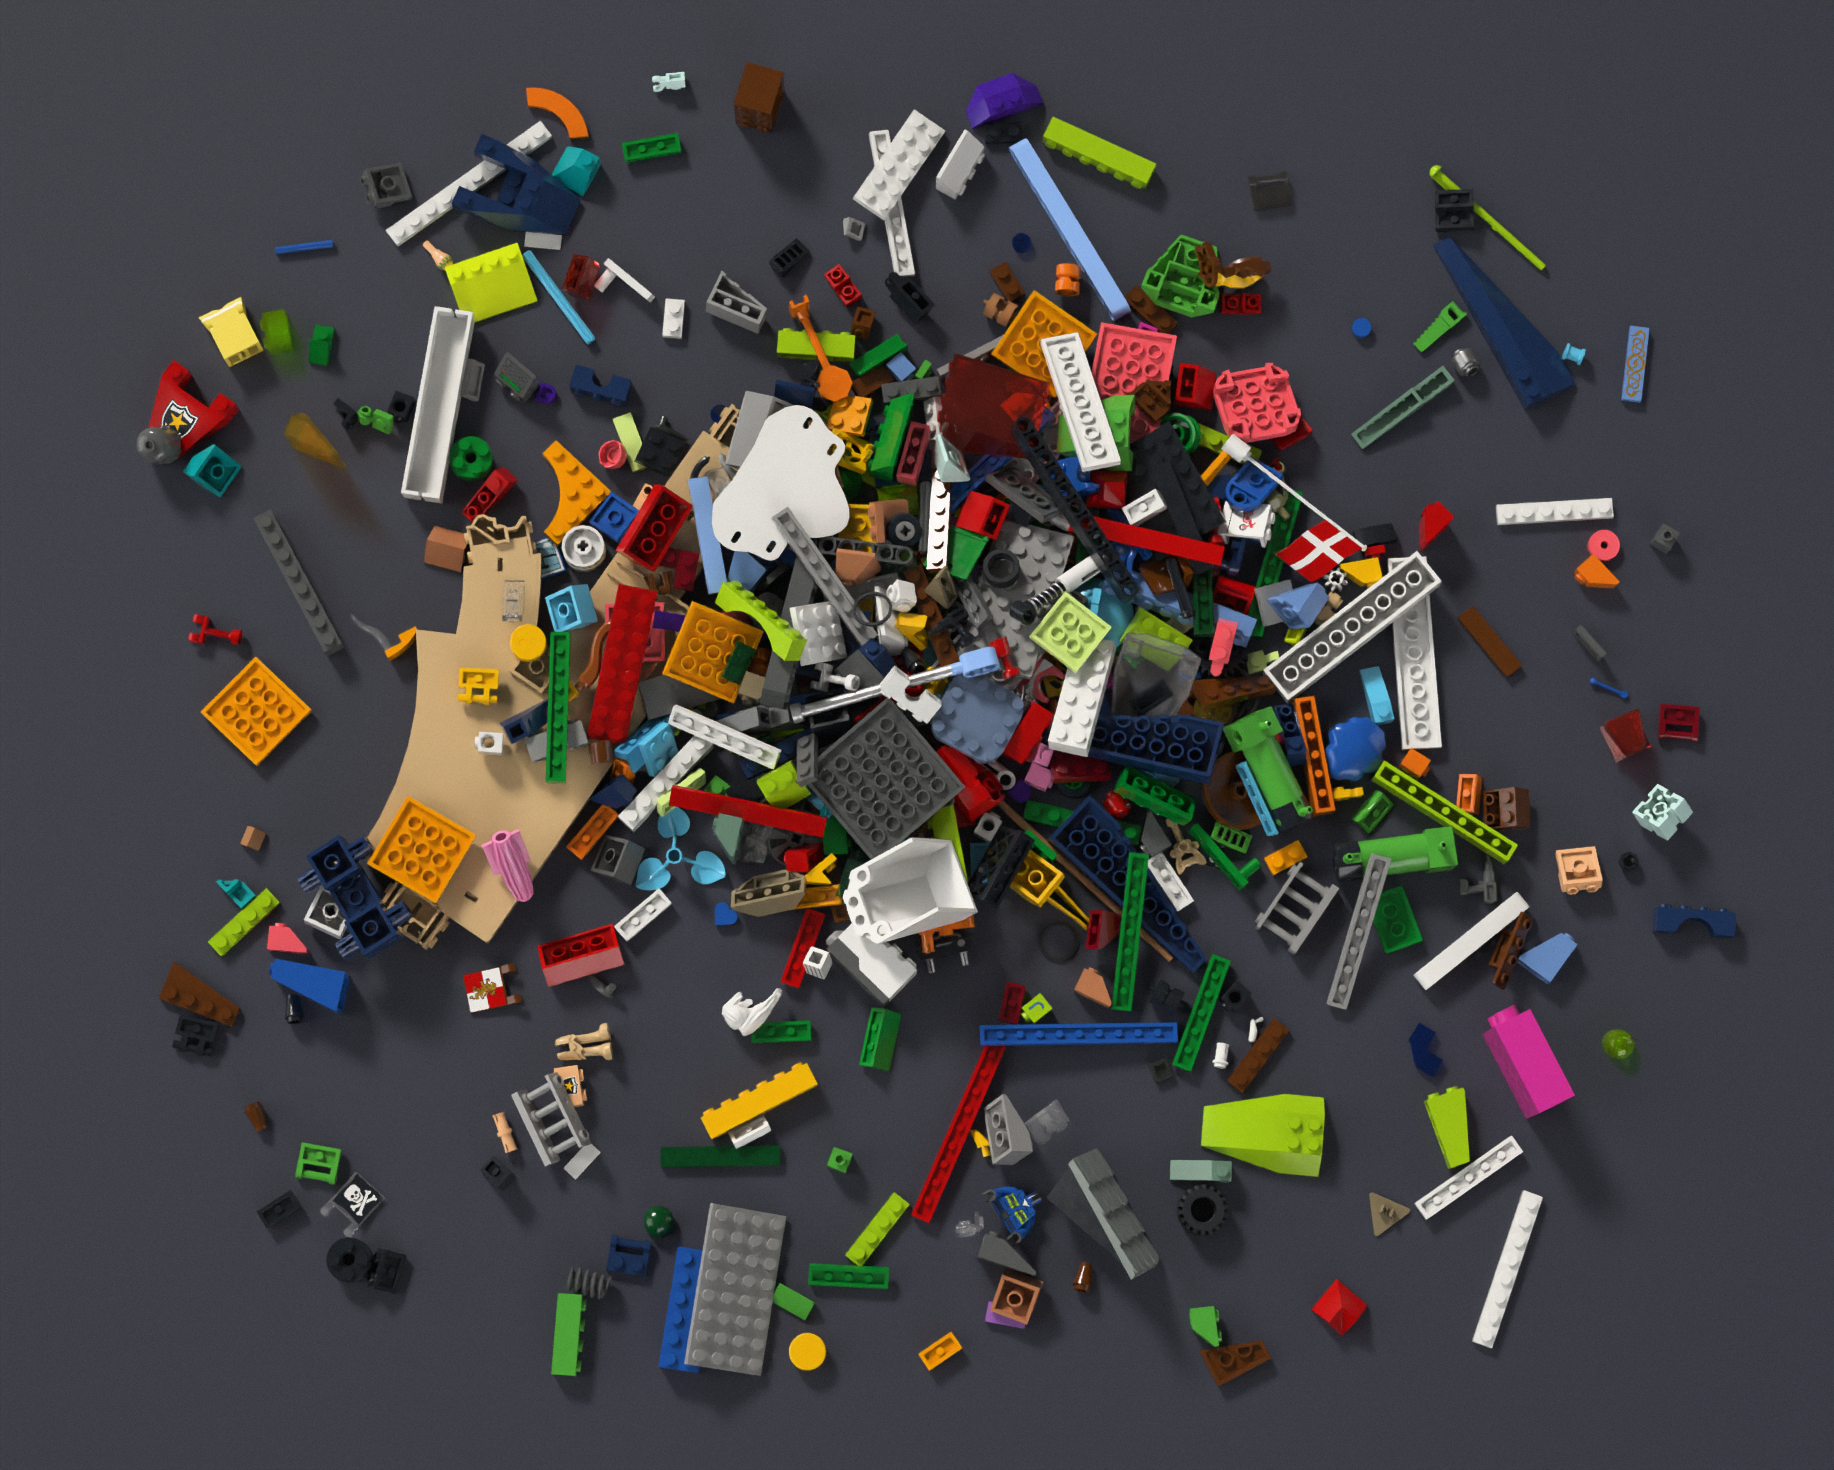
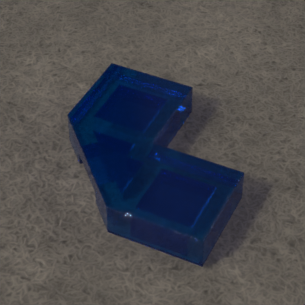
M1419 1022L1408 1039L1414 1065L1419 1070L1433 1077L1443 1061L1426 1050L1436 1032Z

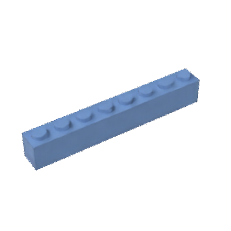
M1132 570V576L1138 579L1139 591L1129 603L1137 604L1144 609L1152 610L1164 617L1172 618L1182 624L1193 627V617L1183 619L1180 616L1181 610L1175 591L1154 595L1142 574ZM1113 572L1116 578H1120L1119 573ZM1105 579L1101 588L1102 591L1116 596ZM1124 588L1125 593L1131 595L1130 590ZM1187 592L1191 607L1193 609L1192 594ZM1213 602L1214 631H1216L1219 618L1238 622L1234 644L1246 648L1257 619Z

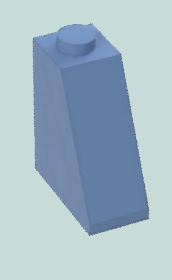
M1560 933L1520 955L1517 958V963L1548 984L1578 944L1574 942L1575 939L1571 935Z

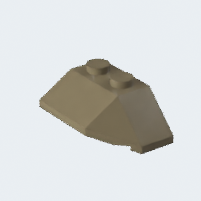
M786 869L754 876L743 883L738 889L731 892V909L756 917L795 909L806 894V877L798 872H789Z

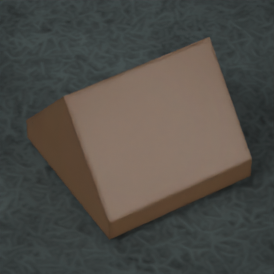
M247 826L240 844L259 851L266 833L257 828Z

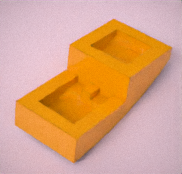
M416 626L398 635L401 643L384 651L390 661L403 654L416 640Z

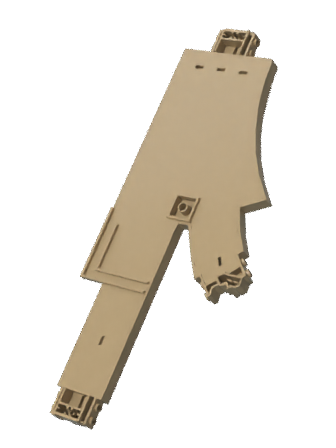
M733 404L729 408L725 407L720 414L722 418L719 423L715 422L710 428L709 432L711 434L709 435L703 430L665 484L666 488L692 504L688 479H690L691 472L698 461L704 456H709V463L703 467L698 478L708 476L712 503H714L716 498L733 480L722 468L718 456L719 453H722L727 458L740 409H736ZM692 508L669 548L700 553L695 576L696 580L703 570V562ZM483 514L477 515L470 526H466L467 533H464L465 544H470L471 552H467L469 564L473 563V565L464 566L462 604L456 634L416 629L418 681L416 709L409 744L396 784L380 818L367 837L375 850L407 796L477 835L437 904L397 881L394 884L390 883L384 891L386 895L382 902L387 910L402 900L407 904L413 917L398 926L401 934L416 944H421L425 950L428 947L433 948L438 941V938H436L437 934L440 931L444 932L450 922L447 920L449 918L485 943H489L518 901L505 885L501 873L494 876L482 844L491 841L493 835L498 831L507 830L513 832L519 829L531 859L526 863L533 881L550 857L552 851L555 850L585 807L591 795L608 774L614 762L591 765L588 745L570 751L567 744L566 783L546 784V759L532 763L525 738L511 744L500 725L506 719L548 699L550 647L547 646L544 655L534 662L520 661L513 655L510 647V638L516 628L526 624L538 627L542 555L541 553L533 554V552H537L535 540H530L529 533H533L531 521L527 522L526 516H521L516 526L506 527L501 524L497 525L495 517L492 518ZM617 552L590 591L598 622L584 628L569 631L571 633L569 680L574 687L580 681L578 677L589 665L591 646L595 633L605 623V604L615 603L618 584L649 590L643 577L653 574L657 588L662 586L659 574L672 571V591L667 594H658V600L655 603L664 602V612L687 614L689 606L681 601L687 591L673 589L676 575L675 569L658 566L655 572H651L631 562ZM664 630L665 662H643L639 681L662 675L679 632ZM606 637L602 645V660L606 646ZM459 668L499 669L498 690H490V695L498 696V703L483 705V703L479 702L466 704L465 702L458 701V694H466V688L458 687ZM599 676L589 689L584 687L579 691L576 688L579 695L569 701L568 721L572 719L581 720L586 736ZM639 686L637 687L627 738L646 719ZM473 689V694L483 695L484 689ZM547 724L537 730L539 734L547 732ZM479 732L503 733V755L479 754L478 749L475 748V737H479ZM587 738L589 744H590L591 742L599 741V740ZM486 739L483 743L484 747H493L494 740ZM612 743L613 751L619 746V744ZM374 852L363 859L368 862Z

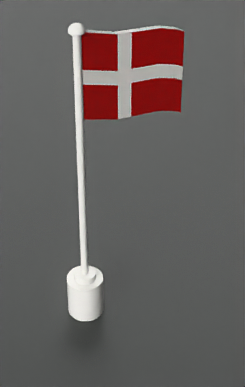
M1232 434L1221 449L1240 463L1241 460L1245 462L1248 459L1325 519L1307 530L1290 546L1275 553L1276 556L1310 582L1318 580L1343 559L1360 549L1361 551L1367 549L1366 544L1360 543L1251 458L1250 455L1252 453L1249 451L1251 447L1235 434Z

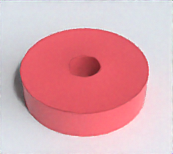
M1608 530L1595 532L1588 541L1590 555L1594 554L1601 562L1613 559L1620 548L1618 537ZM1601 543H1605L1607 548L1603 549Z

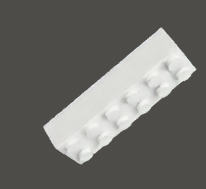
M1102 639L1076 673L1067 668L1048 738L1049 749L1088 757L1116 653L1115 641Z

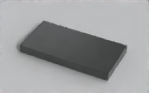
M1010 464L986 475V482L1041 523L1063 514L1049 492Z
M664 674L638 682L648 720L671 714L673 706L676 704L688 709L721 699Z

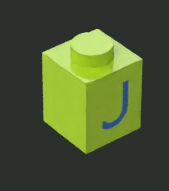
M1039 993L1021 1008L1023 1012L1021 1016L1027 1023L1035 1024L1053 1008Z

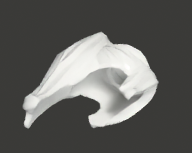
M777 988L766 1001L760 1002V1004L755 1005L753 1008H748L753 1004L752 999L740 1002L743 996L742 993L738 992L723 1006L722 1015L732 1029H739L743 1036H747L764 1023L778 1002L782 990Z

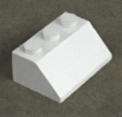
M963 131L936 177V189L955 200L958 195L962 196L966 189V181L968 179L971 180L976 172L974 169L976 164H981L985 157L984 146L969 131Z
M874 586V592L886 595L887 590ZM874 596L876 622L885 618L889 612L888 602L879 596ZM892 610L890 618L885 623L877 626L879 644L886 648L891 656L901 655L902 650L908 647V639L894 626L897 614L900 613V611Z

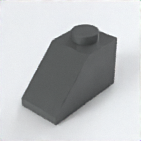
M1151 812L1146 815L1140 840L1141 846L1139 847L1143 854H1149L1150 859L1160 852L1167 850L1172 845Z

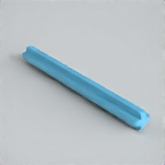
M530 250L526 251L522 255L525 262L586 344H591L595 340L592 332Z

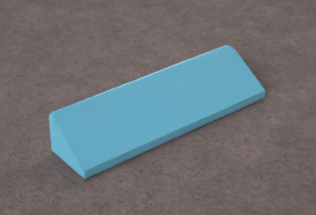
M1247 760L1237 764L1236 769L1267 836L1277 835L1279 830L1270 814V809Z

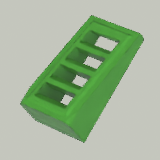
M1216 821L1210 838L1218 845L1246 855L1252 835L1237 829L1228 828ZM1221 829L1223 830V833L1221 838H1218L1217 836L1219 830ZM1227 832L1231 833L1228 842L1224 840ZM1234 834L1238 835L1235 845L1232 844ZM1243 837L1245 838L1243 847L1241 848L1239 847V843L1241 841V838Z

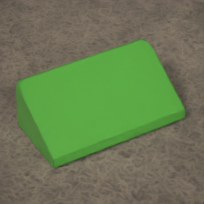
M1375 790L1351 819L1370 834L1394 804L1383 792Z
M779 1283L773 1295V1303L803 1320H806L815 1302Z

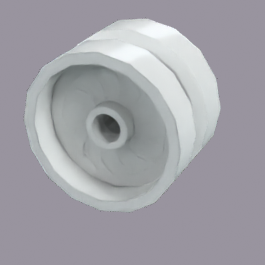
M584 525L573 527L562 540L564 558L572 569L587 573L596 570L602 565L606 556V548L601 534L596 529Z

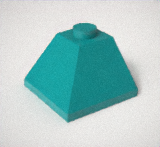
M567 146L552 175L569 190L584 196L601 165L600 157L582 148Z
M213 444L193 456L183 470V473L221 498L242 466Z

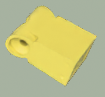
M242 297L227 303L219 310H213L199 317L202 324L212 334L229 367L264 351L247 318Z

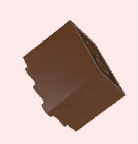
M746 62L734 101L735 122L743 128H756L761 133H772L785 92L784 72Z

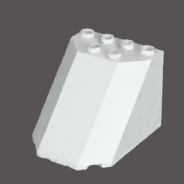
M910 838L852 870L849 876L850 883L848 889L843 894V900L847 906L851 922H853L855 933L877 944L962 921L978 912L951 840Z

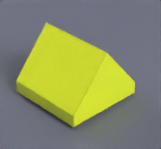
M1288 629L1284 642L1295 646L1304 639L1307 629Z

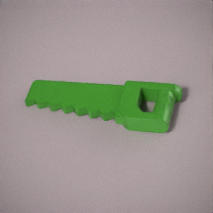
M1452 301L1440 312L1439 318L1432 322L1431 326L1427 328L1428 330H1425L1424 334H1421L1420 338L1413 345L1420 352H1423L1445 332L1452 329L1468 315L1467 312H1463ZM1449 309L1458 317L1455 321L1448 314Z

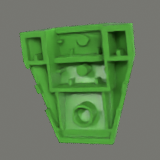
M1180 235L1167 249L1162 257L1160 256L1157 262L1147 270L1141 288L1155 305L1191 318L1214 312L1219 299L1218 286L1207 287L1202 278L1198 277L1200 266L1195 247L1202 246L1204 242ZM1213 246V249L1217 257V247Z
M1115 395L1101 400L1121 462L1120 465L1106 467L1105 469L1110 471H1132L1133 452L1129 448L1131 415H1135V395ZM1064 414L1058 415L1057 454L1066 457H1077Z

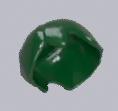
M658 1205L647 1210L644 1215V1228L651 1237H666L672 1231L674 1220L672 1213L667 1207Z

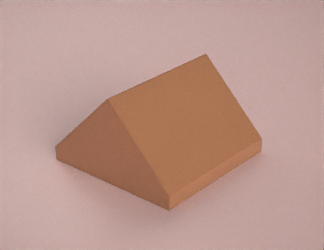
M434 526L427 538L424 563L461 573L470 545L465 544L464 533Z

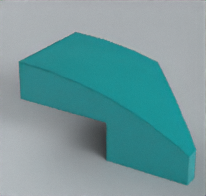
M233 879V881H216L242 910L257 897L244 882H240L238 879Z

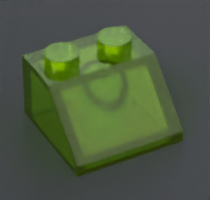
M899 484L876 487L878 501L905 499L908 501L909 514L916 519L920 516L916 486Z

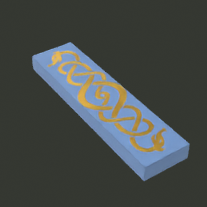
M1631 325L1629 327L1621 401L1641 402L1649 328Z

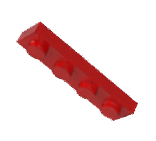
M809 908L806 909L780 983L797 989L800 988L806 971L803 962L811 946H815L825 914Z

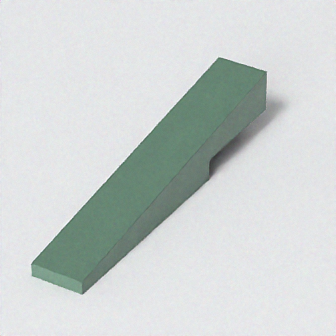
M1441 366L1354 431L1351 436L1363 450L1454 384L1455 380L1446 368Z

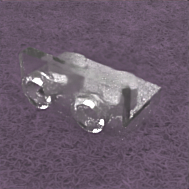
M974 1212V1224H971V1221H960L959 1225H955V1237L979 1235L980 1230L984 1228L983 1216H979V1212Z

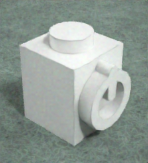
M897 579L886 591V596L892 603V610L908 613L917 603L913 583Z

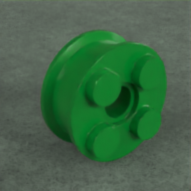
M1172 413L1162 418L1160 426L1170 421L1176 432L1178 430L1181 431L1180 440L1188 454L1193 453L1201 440V429L1197 421L1191 416L1181 413Z
M474 436L459 439L450 450L449 460L452 470L460 479L475 482L482 480L490 473L493 466V456L489 445L484 440ZM470 455L477 458L473 463H468L466 459Z

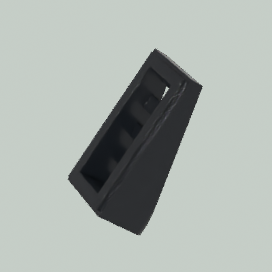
M796 238L771 258L769 265L783 278L810 251ZM796 245L803 251L801 254L794 248ZM790 250L797 256L796 258L789 253ZM785 255L791 260L790 263L784 258ZM781 260L786 266L782 267L778 261Z

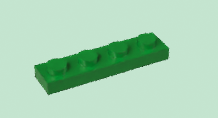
M809 1263L808 1285L888 1289L889 1267Z

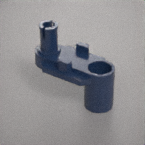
M1232 537L1231 544H1224V552L1228 553L1227 558L1223 557L1221 566H1213L1223 569L1226 575L1235 577L1240 569L1246 541L1261 546L1260 539Z

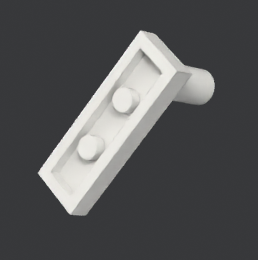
M609 258L604 263L607 270L593 285L603 293L612 280L618 276L650 303L655 298L652 293Z

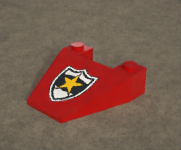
M173 360L162 374L148 428L165 426L177 431L181 437V454L178 457L180 458L228 425L239 408L236 403L221 393L207 407L185 392L183 389L193 376L189 370Z

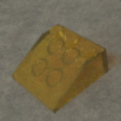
M292 413L283 433L290 446L345 470L346 466L339 453L310 420V417L303 413H299V415Z

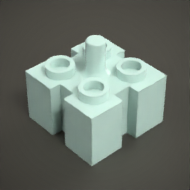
M1657 784L1647 795L1649 797L1646 803L1642 801L1632 813L1642 827L1651 832L1654 830L1658 836L1668 841L1678 830L1676 825L1684 823L1693 811L1684 798L1675 793L1671 795L1668 789Z

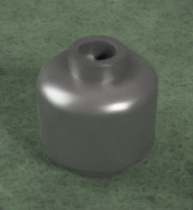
M1460 348L1454 352L1452 365L1459 375L1470 377L1478 372L1480 360L1472 349Z

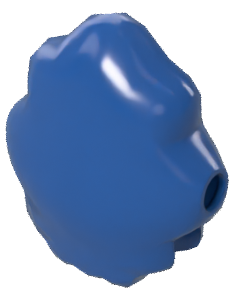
M1368 717L1349 718L1345 723L1334 725L1328 732L1329 745L1324 751L1328 773L1331 778L1355 782L1359 781L1364 773H1374L1381 766L1383 761L1382 752L1386 748L1385 732Z

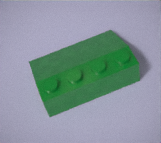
M910 393L892 399L890 405L885 406L883 416L886 417L885 422L880 423L878 434L881 436L879 441L874 443L873 452H875L874 459L870 458L867 470H870V477L893 482L913 412L914 394Z

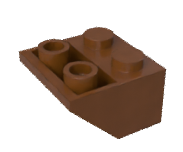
M1509 787L1483 791L1484 824L1494 830L1530 828L1529 789Z

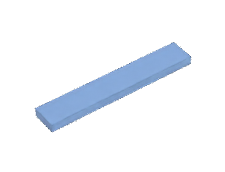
M708 476L688 479V486L708 595L719 593L722 582H727L720 542L713 532V503Z

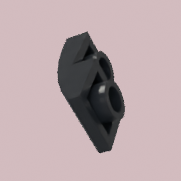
M1392 523L1370 526L1353 531L1352 533L1355 539L1363 545L1366 544L1367 547L1395 544L1398 540Z

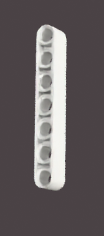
M1516 892L1413 976L1427 990L1518 917L1521 911L1524 912L1530 906Z

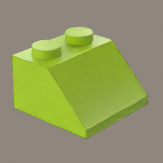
M792 760L757 780L762 793L772 806L788 808L811 795L807 785L800 787L797 784V768Z

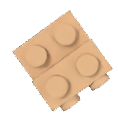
M1595 846L1556 850L1555 855L1562 892L1572 895L1578 893L1579 890L1595 892L1598 888H1601L1603 879Z

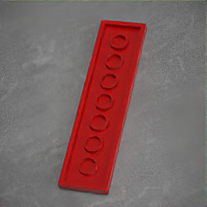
M618 584L587 738L599 741L611 740V743L619 745L626 742L657 591Z

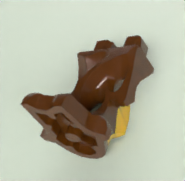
M1204 242L1202 246L1195 247L1200 266L1198 277L1202 278L1207 287L1224 285L1229 288L1247 289L1256 281L1262 280L1265 274L1272 272L1269 261L1262 262L1259 256L1238 259L1225 267L1220 262V259L1216 257L1212 243Z

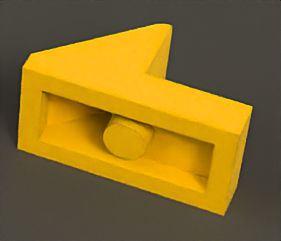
M903 612L898 613L894 626L920 651L927 648L929 636L924 629L927 616Z
M831 853L805 875L806 884L831 886L832 883L823 873H830L836 867L837 858Z

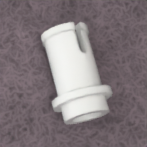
M1217 1043L1215 1060L1212 1062L1215 1068L1225 1069L1226 1065H1228L1229 1044Z

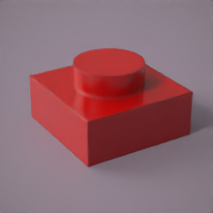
M1383 544L1367 547L1363 551L1364 559L1377 557L1381 559V556H1384L1386 552L1385 546Z

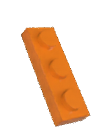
M602 805L566 848L582 861L617 820L619 814L611 807Z

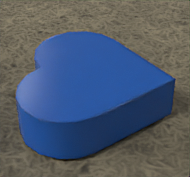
M721 902L715 906V926L733 925L737 922V913L729 909L726 903Z

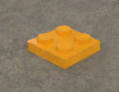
M848 395L847 398L833 402L827 429L832 432L836 428L854 436L864 437L874 401L871 398Z

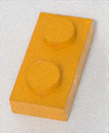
M1299 840L1270 854L1263 860L1272 876L1293 866V864L1295 865L1306 859L1308 856Z
M949 1332L918 1355L930 1371L958 1352L962 1347L953 1333Z

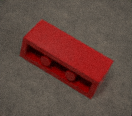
M1031 701L1003 753L1020 764L1024 761L1027 762L1032 755L1031 749L1033 746H1037L1043 738L1041 734L1044 729H1049L1052 725L1054 714L1036 702Z

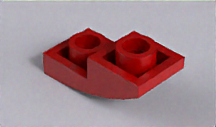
M840 264L824 274L832 289L847 308L863 298L861 292L852 283L849 275Z
M1222 293L1220 295V314L1251 315L1261 313V294L1242 293L1241 295Z

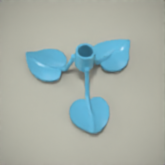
M675 807L664 817L660 815L658 819V831L664 838L673 836L672 848L666 854L667 861L662 865L661 861L657 858L645 859L638 868L635 884L637 888L642 890L663 888L671 877L669 871L665 868L669 863L678 864L681 861L694 864L691 874L698 883L710 884L726 876L722 861L714 853L701 851L697 854L696 861L683 857V852L676 848L677 836H683L690 828L688 815L679 807Z

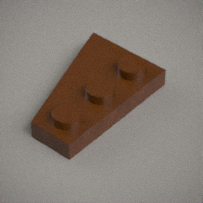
M1262 1340L1199 1350L1217 1386L1271 1359Z

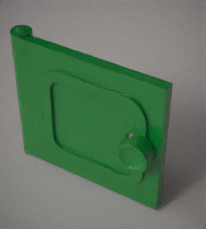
M950 525L948 564L952 565V567L948 566L950 575L967 581L990 538ZM927 558L923 564L925 568H927Z

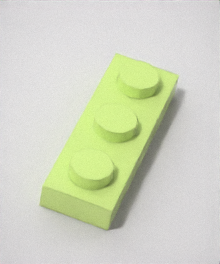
M699 768L695 772H691L685 780L676 785L698 790L706 784L705 771ZM671 791L666 795L660 796L657 801V813L662 817L676 807L669 805Z

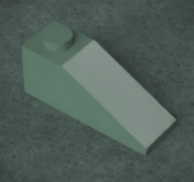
M1170 1160V1180L1231 1182L1232 1161Z

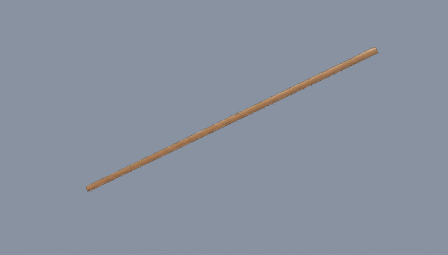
M922 726L916 728L934 749L937 750L942 746ZM1003 800L997 804L1024 831L1029 829L1057 854L1056 860L1114 913L1121 914L1122 919L1123 909ZM1141 927L1140 936L1170 962L1174 956Z

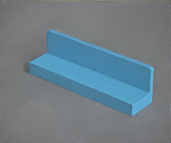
M671 714L647 720L626 739V742L621 743L613 751L615 757L627 760L632 772L635 773L645 762L638 744L663 722L668 723ZM670 725L673 736L675 737V731L677 730V727Z

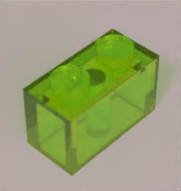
M285 309L262 313L263 319L260 320L261 330L265 331L266 336L263 338L264 348L268 349L271 355L294 351L288 315Z

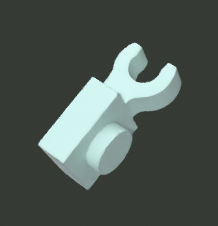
M666 73V76H653L652 81L660 83L657 86H653L654 92H660L664 87L673 90L685 87V73Z

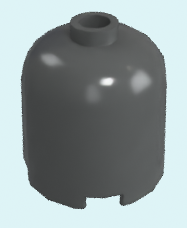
M156 426L146 428L137 438V453L148 463L162 465L172 463L181 454V437L171 427Z

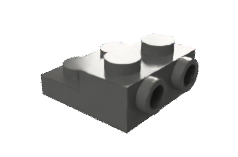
M401 162L365 168L360 177L362 187H366L368 192L366 194V201L368 205H372L373 209L390 207L393 203L408 201L412 198Z

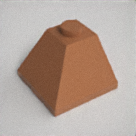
M837 548L836 575L845 588L858 587L881 571V566L875 553Z

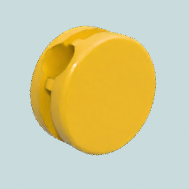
M526 624L514 630L510 638V647L513 655L520 661L534 662L544 655L547 641L545 634L540 628L535 625Z
M803 1333L795 1337L791 1342L789 1356L797 1368L810 1371L818 1368L824 1362L826 1347L822 1339L817 1335Z

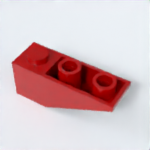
M505 467L495 469L463 509L462 513L472 523L477 515H487L508 494L518 479Z

